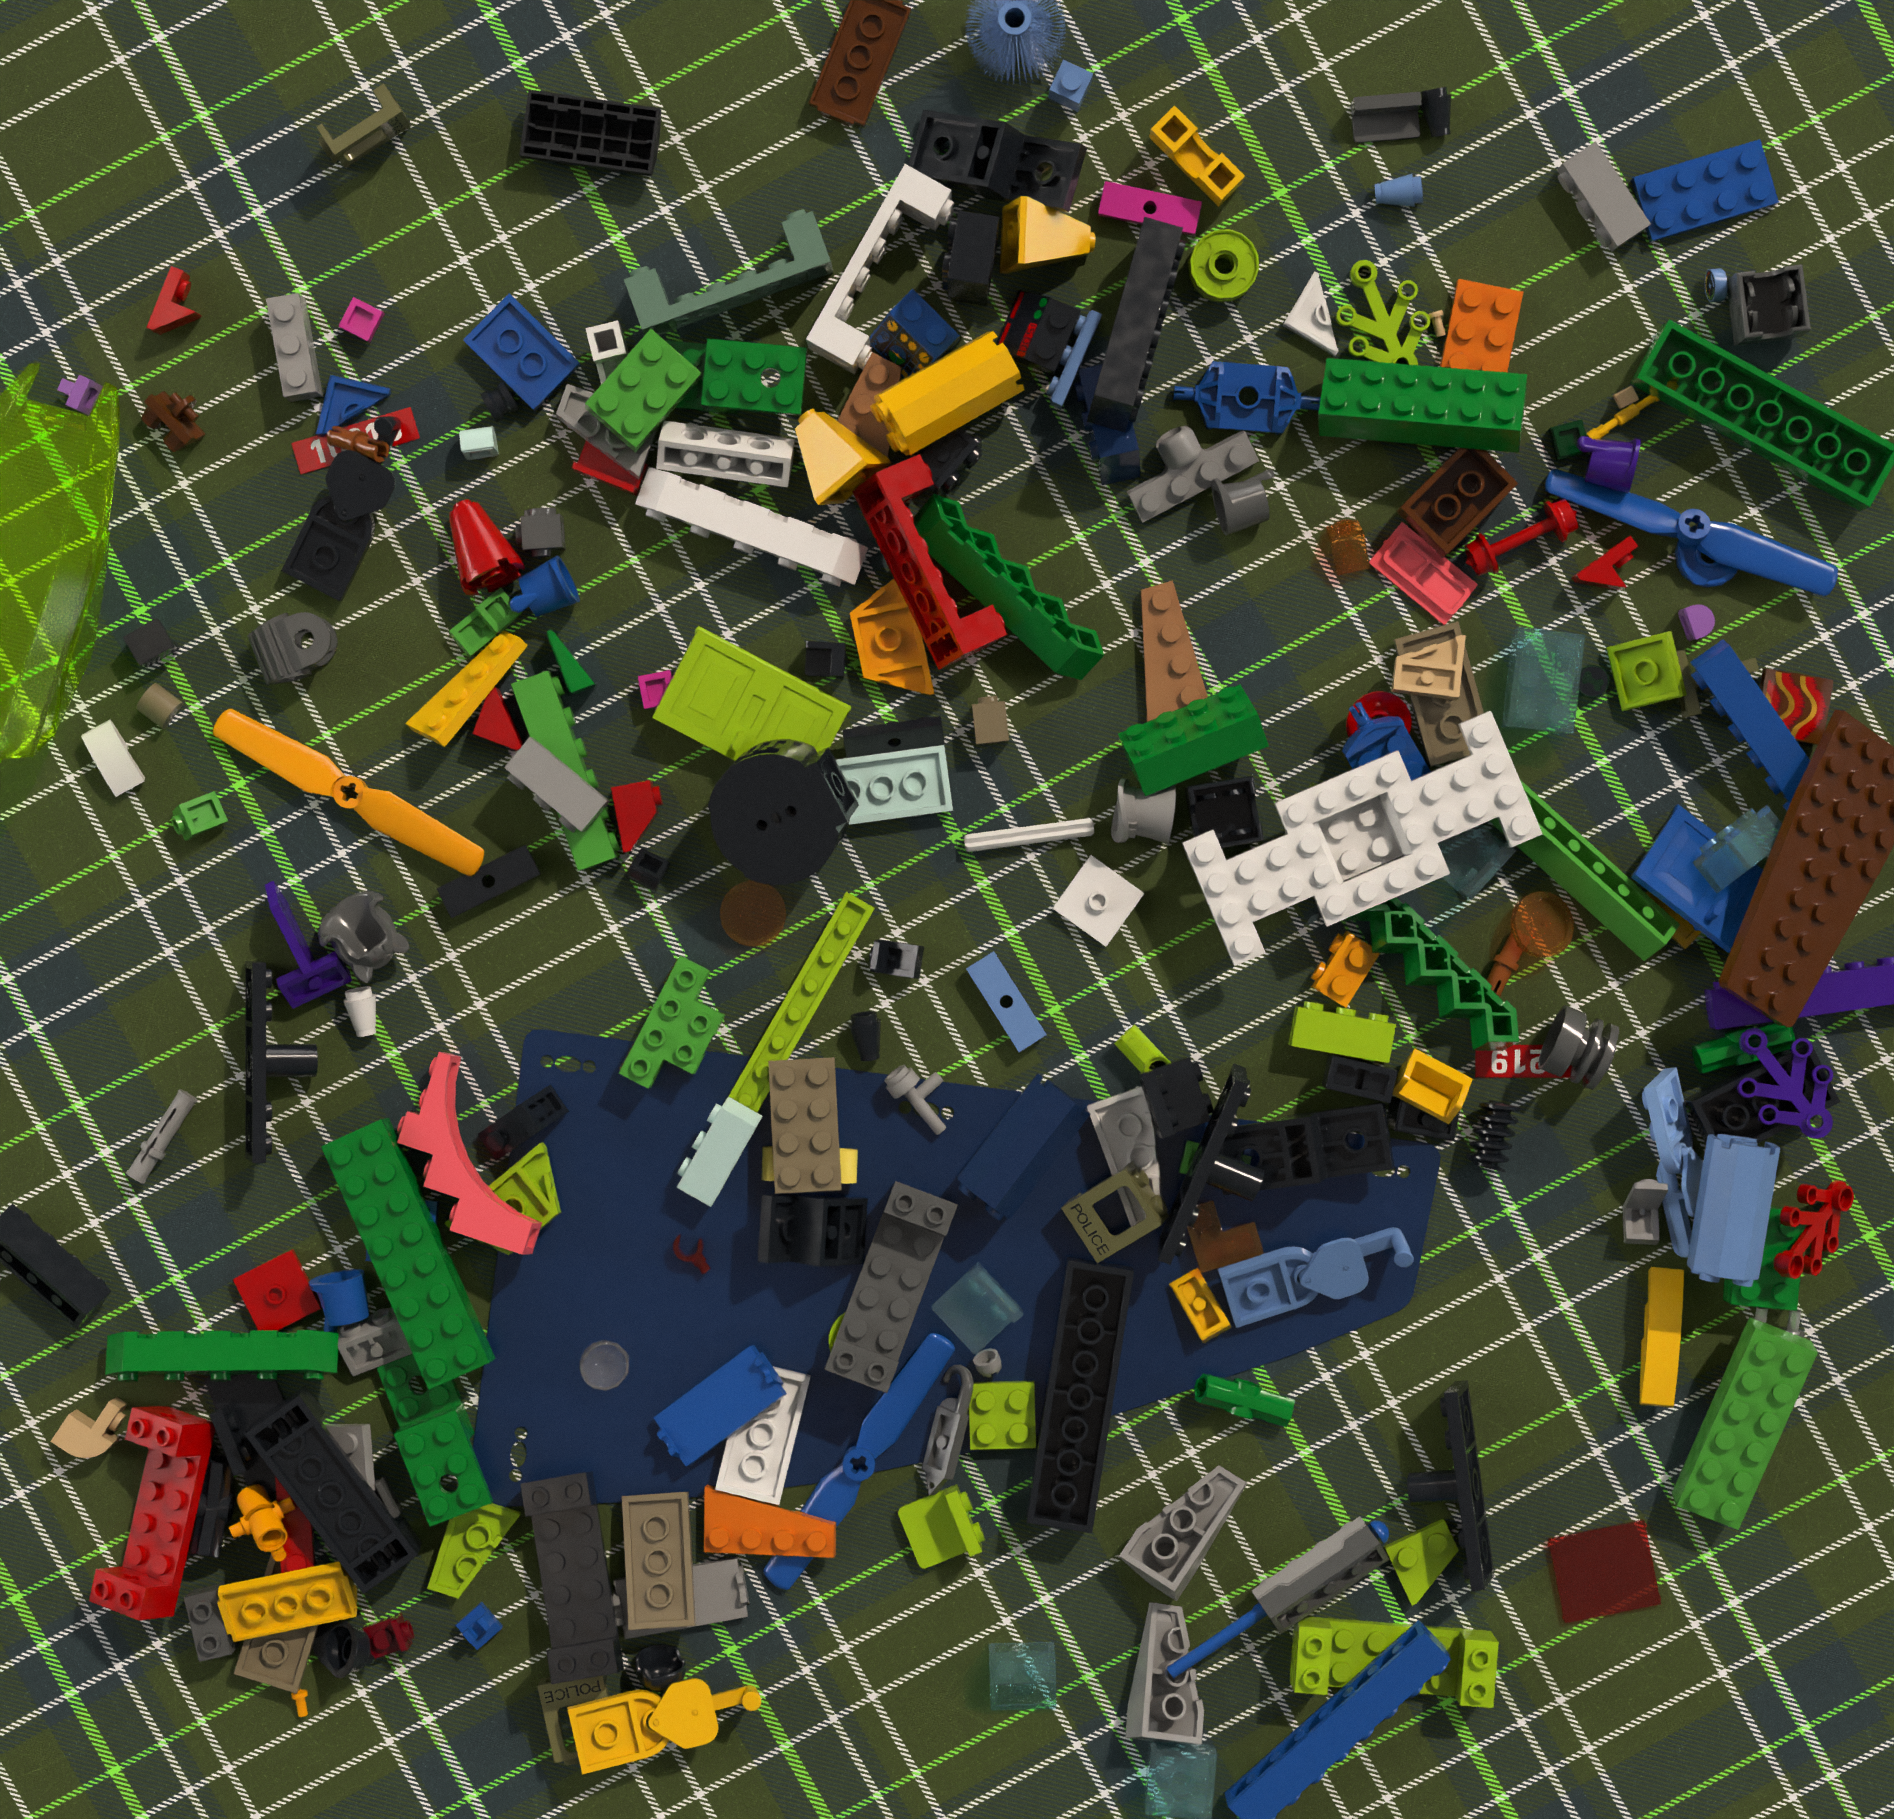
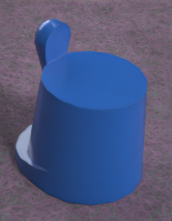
M555 556L520 577L518 581L522 595L511 599L510 608L512 611L520 613L529 607L533 614L539 617L580 602L575 583L559 556Z
M364 1270L335 1271L320 1275L309 1281L310 1289L318 1294L325 1315L324 1332L337 1333V1326L359 1322L369 1316Z

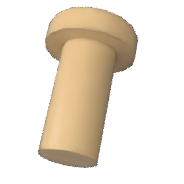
M1439 310L1429 313L1428 315L1432 320L1436 337L1446 335L1441 319L1443 311Z

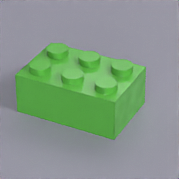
M650 329L586 401L585 409L636 453L701 379L702 373L654 330Z

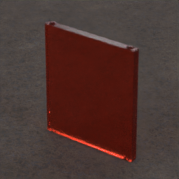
M1643 1519L1547 1538L1562 1609V1619L1565 1623L1661 1604V1596L1658 1591L1646 1531L1647 1525Z

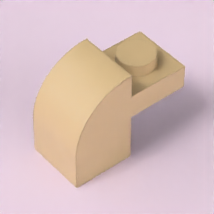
M118 1397L113 1398L108 1402L96 1422L79 1410H74L68 1414L50 1442L70 1455L79 1458H91L104 1453L120 1439L110 1432V1429L115 1432L125 1419L126 1415L122 1412L127 1403Z

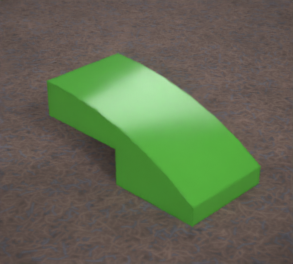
M501 587L475 607V611L449 630L450 636L469 658L484 648L522 614V612L512 611L510 608L511 599Z

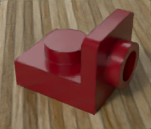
M402 1613L363 1627V1630L368 1633L370 1638V1651L375 1659L399 1650L401 1652L407 1651L413 1644L414 1631L409 1620L404 1621Z

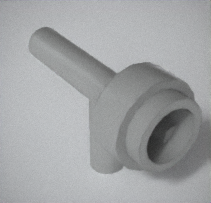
M899 1066L885 1078L886 1089L894 1099L904 1095L936 1135L940 1134L945 1130L946 1126L924 1098L944 1082L938 1073L934 1072L915 1089L914 1086L920 1078L911 1067Z

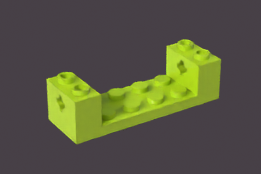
M1306 1616L1294 1625L1289 1681L1294 1693L1328 1695V1687L1343 1688L1412 1625ZM1425 1626L1446 1647L1451 1660L1441 1674L1432 1676L1423 1684L1418 1694L1455 1696L1460 1706L1494 1708L1499 1642L1493 1633L1487 1630Z

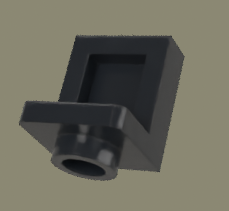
M875 939L869 953L870 972L919 979L924 946Z

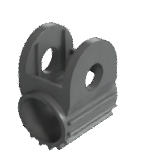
M306 612L296 613L291 616L288 613H283L261 624L247 635L267 685L285 683L312 676V670L324 666L334 657L338 646V638L333 626L325 619ZM311 632L314 637L313 644L309 648L304 649L302 638L305 634Z

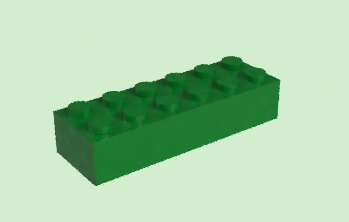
M1327 358L1318 412L1319 436L1519 453L1528 374Z

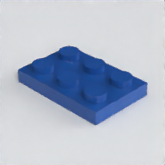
M510 293L463 339L534 411L581 365Z

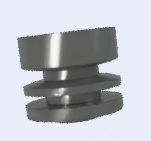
M1564 1005L1559 1010L1547 1033L1540 1053L1538 1068L1561 1077L1571 1065L1570 1081L1578 1084L1583 1078V1087L1594 1090L1613 1060L1619 1027L1610 1023L1604 1027L1603 1020L1596 1018L1586 1030V1013Z

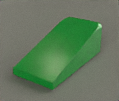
M552 629L547 631L546 635L569 692L575 695L597 686Z

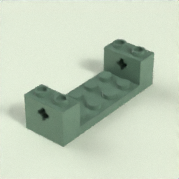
M802 209L792 212L786 216V221L781 222L794 261L788 262L787 259L775 261L768 265L769 270L758 274L756 270L747 271L738 275V281L728 285H725L724 281L714 283L706 287L707 292L694 296L693 293H687L675 298V304L672 305L668 301L662 281L655 268L649 270L648 266H644L629 273L630 277L624 279L643 333L646 334L652 329L658 335H662L833 273L831 260L813 211L806 213Z

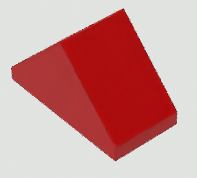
M494 687L486 696L472 734L518 751L524 743L500 690Z

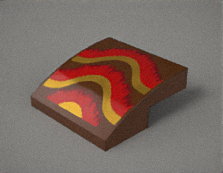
M1764 668L1762 670L1760 689L1797 742L1812 745L1819 744L1826 728L1834 680Z

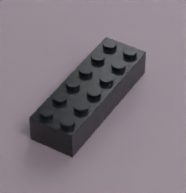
M1144 217L1086 422L1125 432L1128 421L1134 423L1136 421L1159 341L1162 324L1169 305V299L1176 280L1177 270L1186 244L1185 241L1180 240L1182 227Z

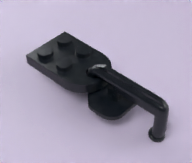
M379 417L374 422V429L379 434L377 440L387 442L390 451L401 428V421L397 417ZM345 450L335 456L326 474V483L330 495L320 499L312 507L281 571L338 601H343L374 537L375 523L372 512L385 508L395 488V477L388 468L383 466L384 461L377 462L353 450Z

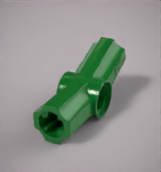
M1776 1023L1755 1027L1762 1030L1767 1036L1768 1042L1766 1047L1771 1053L1791 1049V1044L1795 1041L1792 1027H1784ZM1754 1026L1738 1028L1726 1032L1723 1037L1692 1046L1693 1061L1699 1073L1709 1072L1732 1064L1737 1066L1759 1060L1756 1055L1745 1054L1739 1047L1740 1035L1744 1031L1754 1028ZM1751 1035L1748 1043L1751 1047L1756 1048L1760 1044V1039L1756 1035Z
M1203 1373L1196 1380L1193 1389L1195 1400L1199 1403L1223 1408L1225 1411L1243 1418L1253 1419L1255 1417L1279 1426H1288L1294 1410L1295 1399L1264 1390L1258 1384L1239 1378H1234L1232 1381Z

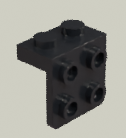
M959 427L931 443L922 453L923 462L927 463L930 467L934 485L929 489L935 495L940 496L943 491L948 495L960 482L959 473L966 466L970 470L982 457V440L978 436L972 438Z

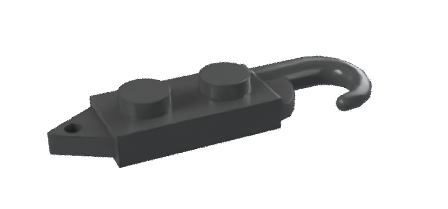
M963 1365L949 1367L943 1377V1382L948 1383L951 1376L959 1374L961 1386L958 1398H947L941 1402L940 1406H937L921 1468L926 1473L929 1495H936L948 1479L953 1480L969 1419L967 1412L974 1386L972 1374Z

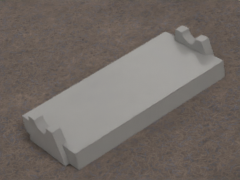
M738 1556L693 1564L695 1626L748 1617L747 1604H750L743 1565L739 1566ZM626 1577L614 1580L613 1603L616 1610L617 1625L623 1627L625 1639L695 1627L629 1630Z

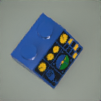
M913 288L886 315L869 337L871 347L881 357L902 367L901 376L904 379L947 355L960 341V335Z

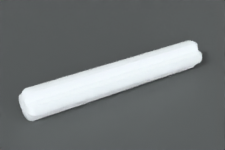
M1086 818L965 835L964 843L966 851L973 852L1086 837L1094 834V825L1092 819Z

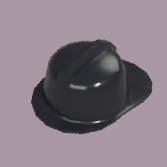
M346 1619L319 1625L313 1644L314 1654L335 1677L345 1678L350 1672L360 1671L366 1664H372L375 1660L370 1652L371 1644L368 1633L361 1628L351 1625Z

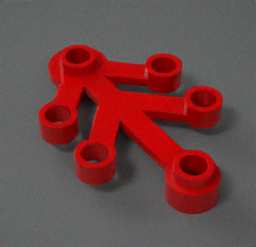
M1835 1180L1826 1189H1817L1815 1185L1801 1184L1798 1187L1797 1200L1799 1203L1813 1205L1816 1201L1825 1202L1818 1212L1800 1211L1799 1208L1791 1206L1783 1207L1780 1213L1782 1225L1797 1227L1799 1224L1808 1226L1789 1251L1785 1250L1776 1255L1774 1269L1780 1276L1797 1279L1802 1272L1817 1276L1822 1269V1252L1834 1253L1837 1250L1841 1212L1848 1211L1854 1200L1853 1189L1851 1186L1846 1185L1845 1182ZM1828 1221L1827 1232H1825L1826 1222ZM1811 1243L1810 1254H1806L1803 1257L1802 1254L1805 1252V1250Z

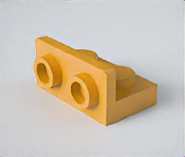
M1346 931L1343 936L1339 933L1337 934L1328 949L1332 952L1326 964L1321 961L1311 976V979L1315 980L1311 987L1345 1008L1380 955V953H1372L1371 945L1349 931Z

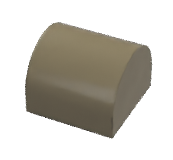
M154 683L140 698L136 710L162 729H166L184 702L158 683Z

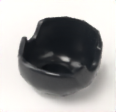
M666 1644L650 1645L641 1649L635 1657L638 1680L646 1688L653 1691H666L671 1684L683 1681L686 1674L685 1659L681 1658L680 1651L675 1646Z

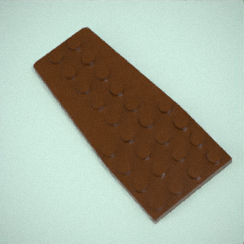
M1835 709L1795 791L1719 978L1720 987L1776 1024L1784 1027H1792L1795 1024L1894 846V747L1846 711Z

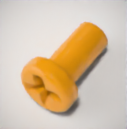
M300 1689L297 1694L291 1693V1698L296 1701L298 1717L308 1715L305 1700L308 1692L305 1689Z

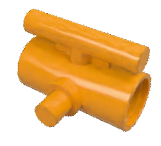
M259 1484L247 1486L237 1496V1504L243 1516L239 1518L240 1522L229 1527L234 1539L246 1533L247 1536L252 1534L257 1547L261 1551L271 1552L275 1561H282L286 1558L283 1545L288 1536L281 1520L284 1519V1514L295 1509L292 1500L289 1497L279 1503L276 1500L272 1502L264 1486Z

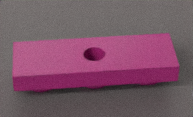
M1105 181L1098 216L1140 225L1143 224L1144 217L1182 227V234L1195 236L1202 202ZM1144 206H1154L1155 213L1147 214L1144 211Z

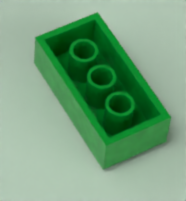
M1241 684L1235 687H1226L1215 695L1205 699L1194 700L1188 706L1173 712H1164L1151 721L1132 725L1126 731L1118 733L1129 766L1145 796L1269 747L1259 715Z

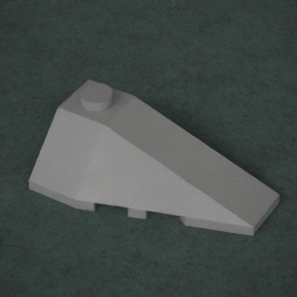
M1218 1465L1191 1486L1188 1492L1172 1504L1170 1503L1164 1507L1162 1512L1148 1523L1145 1522L1137 1528L1119 1555V1558L1150 1585L1177 1601L1196 1573L1246 1487L1247 1482Z

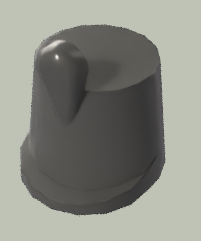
M1272 469L1265 470L1241 482L1222 484L1218 478L1212 480L1211 488L1214 507L1219 525L1225 535L1269 520L1268 501L1261 481L1275 477Z

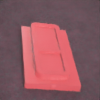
M1403 522L1399 524L1387 540H1384L1383 545L1368 562L1442 625H1445L1454 613L1463 606V603L1478 586L1475 581L1446 557L1442 558L1423 538Z

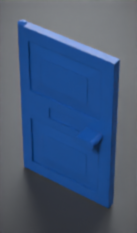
M1677 804L1631 878L1692 924L1696 931H1701L1726 952L1730 953L1763 869Z

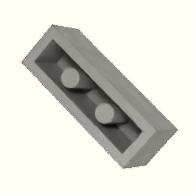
M1596 141L1562 163L1557 169L1560 173L1558 175L1560 184L1565 191L1573 193L1578 201L1576 206L1579 213L1585 220H1591L1597 229L1594 231L1597 240L1603 247L1606 248L1608 246L1611 252L1651 225Z
M299 293L267 298L266 302L283 397L290 402L323 397L306 299Z
M529 737L504 767L510 772L507 778L521 790L525 786L536 794L533 800L546 811H549L551 807L562 815L558 821L573 833L576 829L585 832L610 802L533 737Z

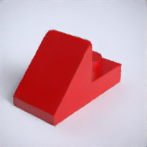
M173 266L170 267L146 327L152 332L161 335L202 317L197 312L179 305L181 300L184 301L187 298L191 288L190 276L186 272Z
M1630 535L1571 578L1575 583L1623 590L1627 587L1612 565L1615 564L1618 569L1634 557L1631 551L1637 548L1638 545Z

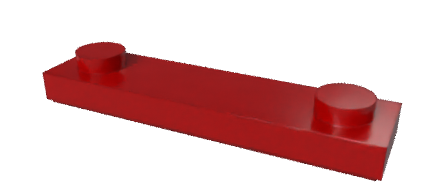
M275 1476L277 1503L289 1497L291 1498V1496ZM292 1498L295 1509L284 1514V1519L281 1520L288 1536L283 1545L286 1558L280 1561L281 1573L316 1566L313 1526Z

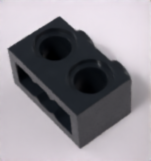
M1329 1054L1321 1086L1335 1091L1390 1103L1398 1071Z

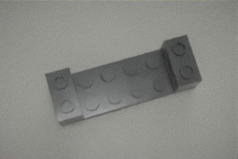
M894 1182L824 1370L888 1393L899 1363L900 1354L958 1204L900 1182Z

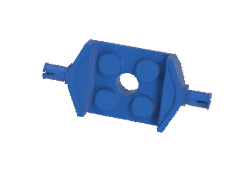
M1212 361L1199 385H1195V388L1174 385L1173 400H1194V403H1197L1206 429L1218 428L1277 433V435L1283 434L1296 410L1308 409L1319 411L1321 399L1320 396H1301V393L1297 392L1293 376L1288 367ZM1243 388L1253 389L1257 393L1256 403L1250 406L1244 405L1239 400V392Z
M1361 702L1355 703L1359 713L1353 705L1349 708L1358 724L1356 725L1358 729L1346 741L1342 752L1352 769L1398 750L1411 780L1431 772L1399 716H1386L1372 720L1371 717L1369 718Z

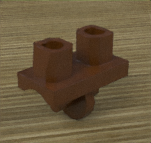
M163 391L156 396L153 394L149 395L144 401L148 407L141 417L142 421L153 430L159 429L163 423L168 426L171 431L163 440L171 451H180L190 443L200 441L205 436L204 431L195 423L199 416L192 409L197 403V400L192 395L182 399L176 392L169 396Z

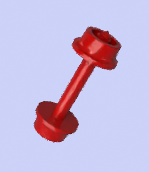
M1565 499L1554 503L1546 501L1544 503V510L1547 518L1491 545H1489L1483 534L1475 535L1476 539L1464 546L1467 555L1466 564L1472 566L1478 576L1488 572L1496 574L1499 572L1496 556L1551 530L1554 531L1561 542H1564L1570 533L1578 530V522L1575 517L1577 511L1573 510Z

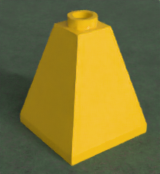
M1020 196L1002 207L1000 273L1007 274L1083 257L1094 251L1095 233L1091 232V226L1047 207L1027 196Z
M810 409L798 418L800 424L795 428L813 497L818 505L846 502L853 496V490L873 474L891 464L888 457L825 412H816L814 409Z

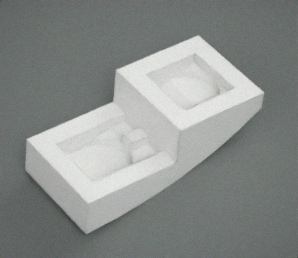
M111 719L81 735L91 757L115 797L145 781L144 775L128 752L126 742Z

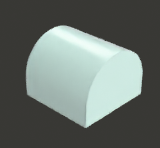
M493 426L460 431L461 452L467 460L499 455L496 433Z

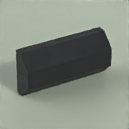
M528 90L519 156L525 159L652 176L657 160L660 139L661 109Z

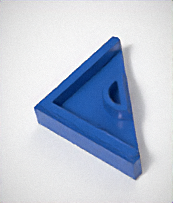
M330 375L316 434L321 437L327 435L329 430L333 431V426L343 425L390 396L391 390Z

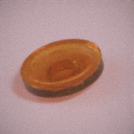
M746 881L734 886L725 895L720 908V919L727 935L737 943L752 947L761 946L774 940L782 931L786 921V906L780 893L771 885Z
M1539 891L1526 895L1517 902L1511 915V930L1516 943L1523 951L1537 958H1547L1557 955L1567 948L1573 937L1574 922L1568 906L1561 898L1550 892Z

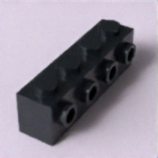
M12 1204L0 1215V1263L77 1330L103 1305L111 1290L100 1277L93 1275L86 1269L75 1255L69 1254L60 1246L50 1233L43 1231L35 1224L28 1213Z

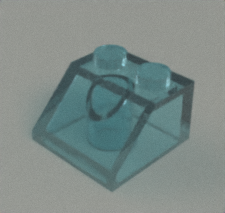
M1054 1642L989 1644L991 1710L1056 1709V1658Z

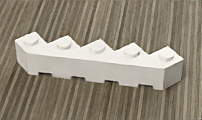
M648 467L635 503L647 509L646 516L661 522H664L666 517L679 520L691 525L690 532L708 538L710 533L723 536L734 541L733 548L748 554H752L754 549L778 557L777 564L795 571L798 565L823 574L822 581L840 587L841 582L855 585L868 547L835 533L830 534L800 520L784 517L770 511V509L745 500L741 501L721 491L702 484L698 485L686 481L680 476Z

